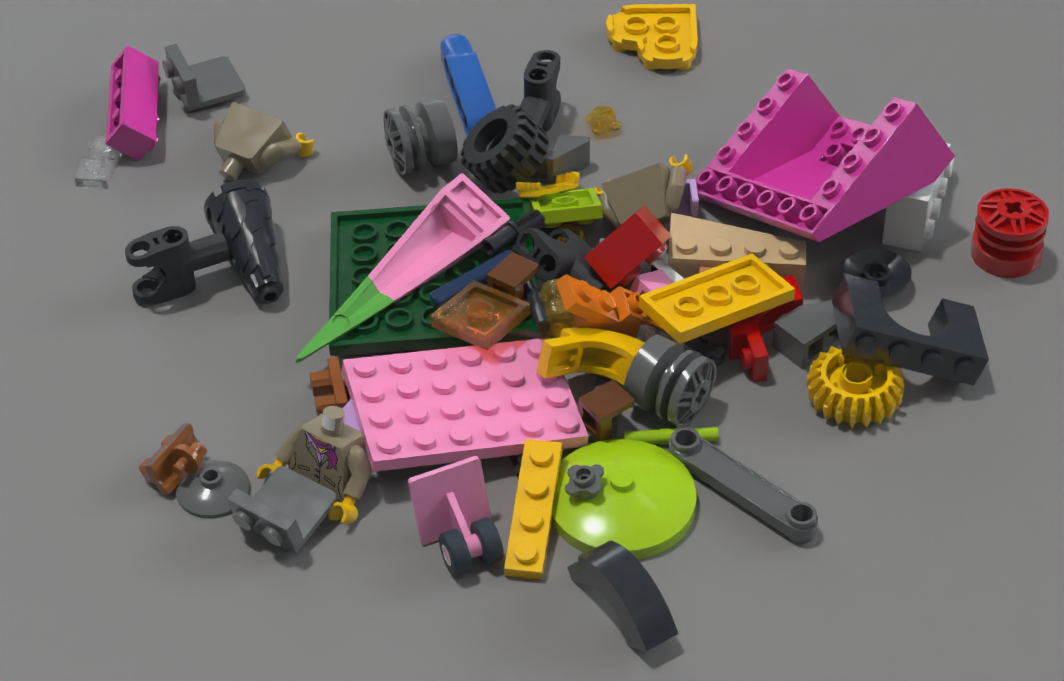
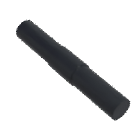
M530 278L523 285L525 300L538 331L546 332L550 329L551 324L533 278Z

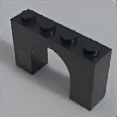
M845 274L831 300L842 354L972 386L975 385L989 361L974 306L942 298L928 323L930 336L910 331L890 317L883 306L877 281Z

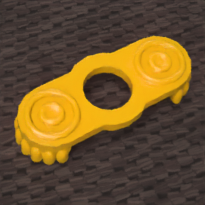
M566 172L565 174L556 175L555 184L541 186L540 182H516V188L519 197L535 198L545 194L574 190L579 187L580 174L579 172Z

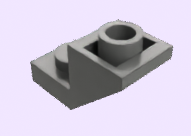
M558 135L555 151H547V154L543 157V163L526 182L555 184L556 175L565 174L566 172H578L590 165V137Z

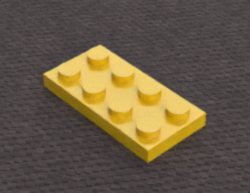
M752 253L639 295L638 307L673 339L682 344L794 300L795 288Z

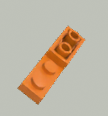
M567 274L556 281L565 310L572 313L577 327L609 330L634 338H651L655 335H660L663 330L638 307L640 294L637 292L633 293L619 286L609 293Z

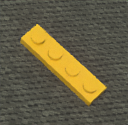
M525 439L505 559V576L543 580L562 455V443Z

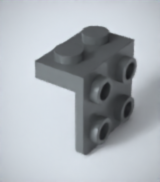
M177 44L165 47L166 60L162 61L165 75L171 79L176 95L182 98L188 111L202 109L226 100H233L246 94L245 85L228 57L222 56L189 66Z
M285 466L276 468L254 497L236 488L227 498L233 512L232 518L240 527L251 530L266 538L270 543L281 546L294 554L299 552L331 511L333 503L338 500L334 491Z

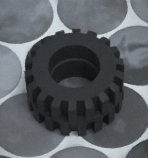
M509 104L506 107L503 105L495 111L492 110L487 113L470 130L468 137L464 140V147L460 155L462 156L461 162L464 167L488 190L493 193H505L508 190L516 189V182H526L529 177L535 174L537 168L544 161L543 157L547 154L549 139L546 136V132L521 107Z

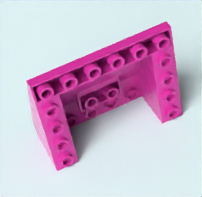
M787 68L777 78L776 83L769 92L759 100L755 109L746 120L737 127L736 132L728 142L718 150L715 158L706 169L697 176L696 185L700 200L821 242L935 182L955 155L917 103L894 97L884 107L882 113L873 124L869 125L839 116L807 73Z

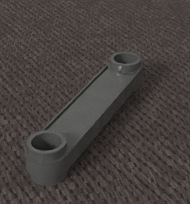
M682 427L672 433L669 440V453L679 459L689 472L784 533L791 542L806 544L812 541L817 533L818 515L814 506L807 502H801L700 437L696 430Z

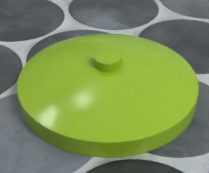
M630 439L598 441L575 450L560 462L551 523L557 533L568 544L583 553L611 540L625 547L638 560L648 558L671 548L689 530L696 511L695 483L690 472L679 459L656 445ZM598 464L603 467L604 475L600 477L602 491L595 498L580 500L566 493L565 485L569 483L570 478L567 470L571 466L587 465L591 467Z

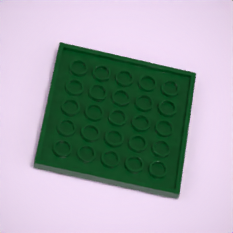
M529 198L492 200L511 217L509 221L512 222L530 212ZM428 205L331 212L329 319L373 271ZM532 235L528 236L526 240V247L529 252L533 250ZM516 245L507 249L518 254ZM481 247L329 344L330 356L495 344L541 339L526 300L525 306L516 314L489 301L488 285L443 310H437L432 306L429 296L432 291L491 259L484 248ZM534 275L532 278L536 286V276Z

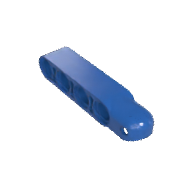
M451 34L441 41V61L465 134L468 137V133L477 122L484 118L487 113L492 110L495 111L496 106L475 51L473 52L469 40L466 36Z

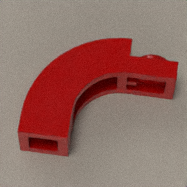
M794 275L782 277L795 288L794 300L729 325L730 360L740 359L742 368L749 370L753 383L767 381L769 354L761 336L773 329L774 322L781 315L787 314L798 306L803 305V296Z

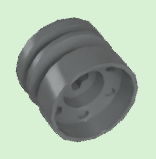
M439 96L418 101L415 106V115L407 104L399 107V112L395 108L384 111L383 123L386 145L394 165L401 175L412 173L413 168L416 171L425 169L426 157L434 167L457 160L458 146L454 125L447 106Z
M655 335L649 338L635 355L626 375L624 390L634 398V406L646 412L652 413L655 411L658 418L669 421L670 424L678 428L687 427L698 417L708 401L716 379V365L713 360L700 356L695 351L687 350L685 352L682 345L664 336Z

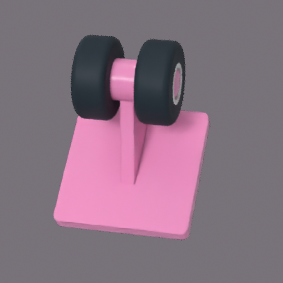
M477 456L408 479L419 540L423 545L439 540L443 560L453 576L470 572L472 558L479 556L485 565H490L503 559L502 541L495 524L491 520L481 460Z

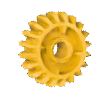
M831 346L829 352H820L817 360L812 362L809 375H807L806 386H808L809 401L813 402L815 411H823L825 419L834 417L837 426L842 422H848L851 428L856 423H861L867 428L871 421L880 425L884 418L892 417L894 411L898 410L901 404L905 384H903L904 379L901 368L842 354V349Z

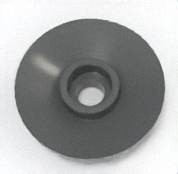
M223 460L202 462L201 468L196 473H188L176 486L177 501L191 515L201 518L222 517L232 513L227 498L236 488L249 494V478L241 467L232 462Z

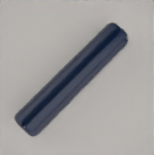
M506 250L432 291L429 295L432 306L437 310H443L486 286L487 274L512 251Z

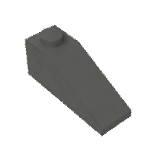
M831 300L798 306L791 312L781 315L774 322L772 347L801 369L817 360L820 352L827 353L831 346L837 347L840 345Z

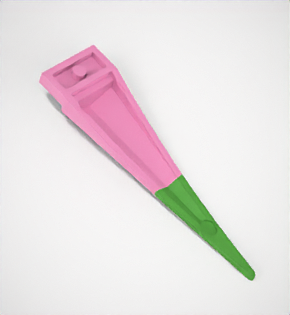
M461 173L438 192L373 271L297 355L295 363L305 360L483 247V239L504 228L505 223L511 217L469 178Z

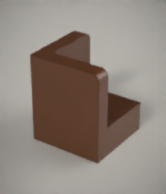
M511 252L487 274L489 301L517 314L525 306L523 285L539 271L538 263Z
M614 379L579 397V413L585 428L597 441L611 439L612 418L634 406V398Z

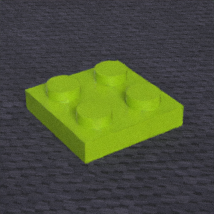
M594 188L561 191L529 198L531 211L537 209L544 215V228H556L561 226L562 222L575 221L576 224L581 225L591 224L595 222V219L603 218L602 204Z

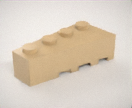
M671 213L668 266L684 279L698 274L700 267H717L753 253L780 277L794 275L800 292L803 295L806 271L805 241Z

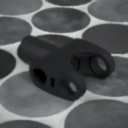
M551 50L535 52L529 60L524 71V98L520 104V107L545 132L553 126L561 104V94L556 89L561 64L560 55ZM542 60H551V62H543Z
M170 226L150 232L134 239L125 248L126 260L130 265L134 267H154L132 285L134 299L145 305L171 301L192 293L196 287L194 271L230 260L229 248L222 232L189 242L187 231L180 226ZM138 250L148 251L144 255H132ZM147 288L155 290L148 294L140 293L141 290Z
M526 228L518 235L516 242L518 254L538 263L539 271L536 274L542 279L559 280L567 274L580 281L583 280L597 289L605 290L609 293L612 292V289L584 259L593 249L569 229H555L548 236L539 229ZM529 235H532L535 241L531 252L526 247V240ZM563 235L566 238V243L557 241L558 237Z

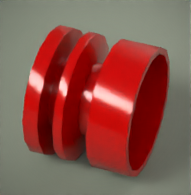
M1012 188L993 190L984 195L977 205L975 229L971 242V257L975 264L986 273L1004 278L1026 276L1036 270L1041 262L1044 237L1046 236V227L1049 222V209L1043 200L1033 193Z

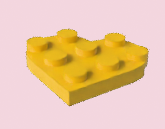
M634 4L622 6L621 12L613 16L609 14L607 17V38L612 42V48L615 51H637L638 57L643 61V67L647 70H688L692 66V61L696 58L698 47L696 4Z

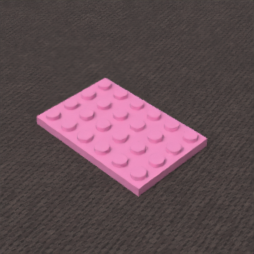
M550 338L343 360V375L360 432L364 436L365 449L372 472L458 462L473 456L485 459L518 455L523 453L525 439L562 443V449L586 446L589 435L565 375L545 379L536 372L543 340Z

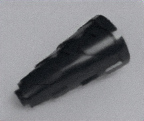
M236 180L220 186L221 194L215 197L214 192H212L204 203L205 218L214 234L222 232L230 252V262L250 290L253 298L265 304L273 303L279 299L284 288L279 268L280 260L276 248L277 237L272 220L271 201L266 188L264 187V190H262L260 183L252 180Z

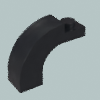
M610 540L594 549L588 550L578 556L579 561L567 567L572 581L593 586L604 596L619 621L628 646L648 651L679 634L666 601L650 574L631 552L617 542Z

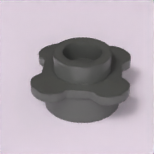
M595 464L591 467L587 465H573L567 470L570 478L569 483L565 485V491L568 495L575 496L580 500H590L602 491L600 477L604 475V469L601 465Z

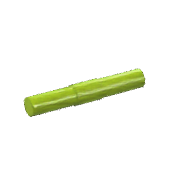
M718 427L692 428L699 433L700 437L708 442H718L719 440ZM678 428L623 431V439L669 445L672 433Z

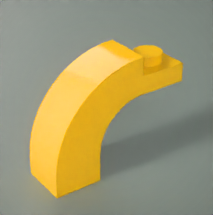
M581 327L562 329L560 337L543 340L536 372L545 379L572 373H593L614 379L624 386L629 367L645 342L609 330Z

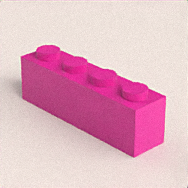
M128 45L112 63L110 69L105 144L139 161L147 151L151 152L158 141L156 125L159 120L157 105L160 100L158 85L161 77L159 76L158 61Z

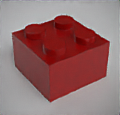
M644 205L590 251L584 259L611 289L617 283L624 287L643 270L639 265L645 260L650 265L669 248L665 241L671 237V234Z

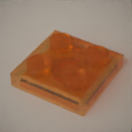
M474 280L430 315L431 327L489 350L530 315V303Z

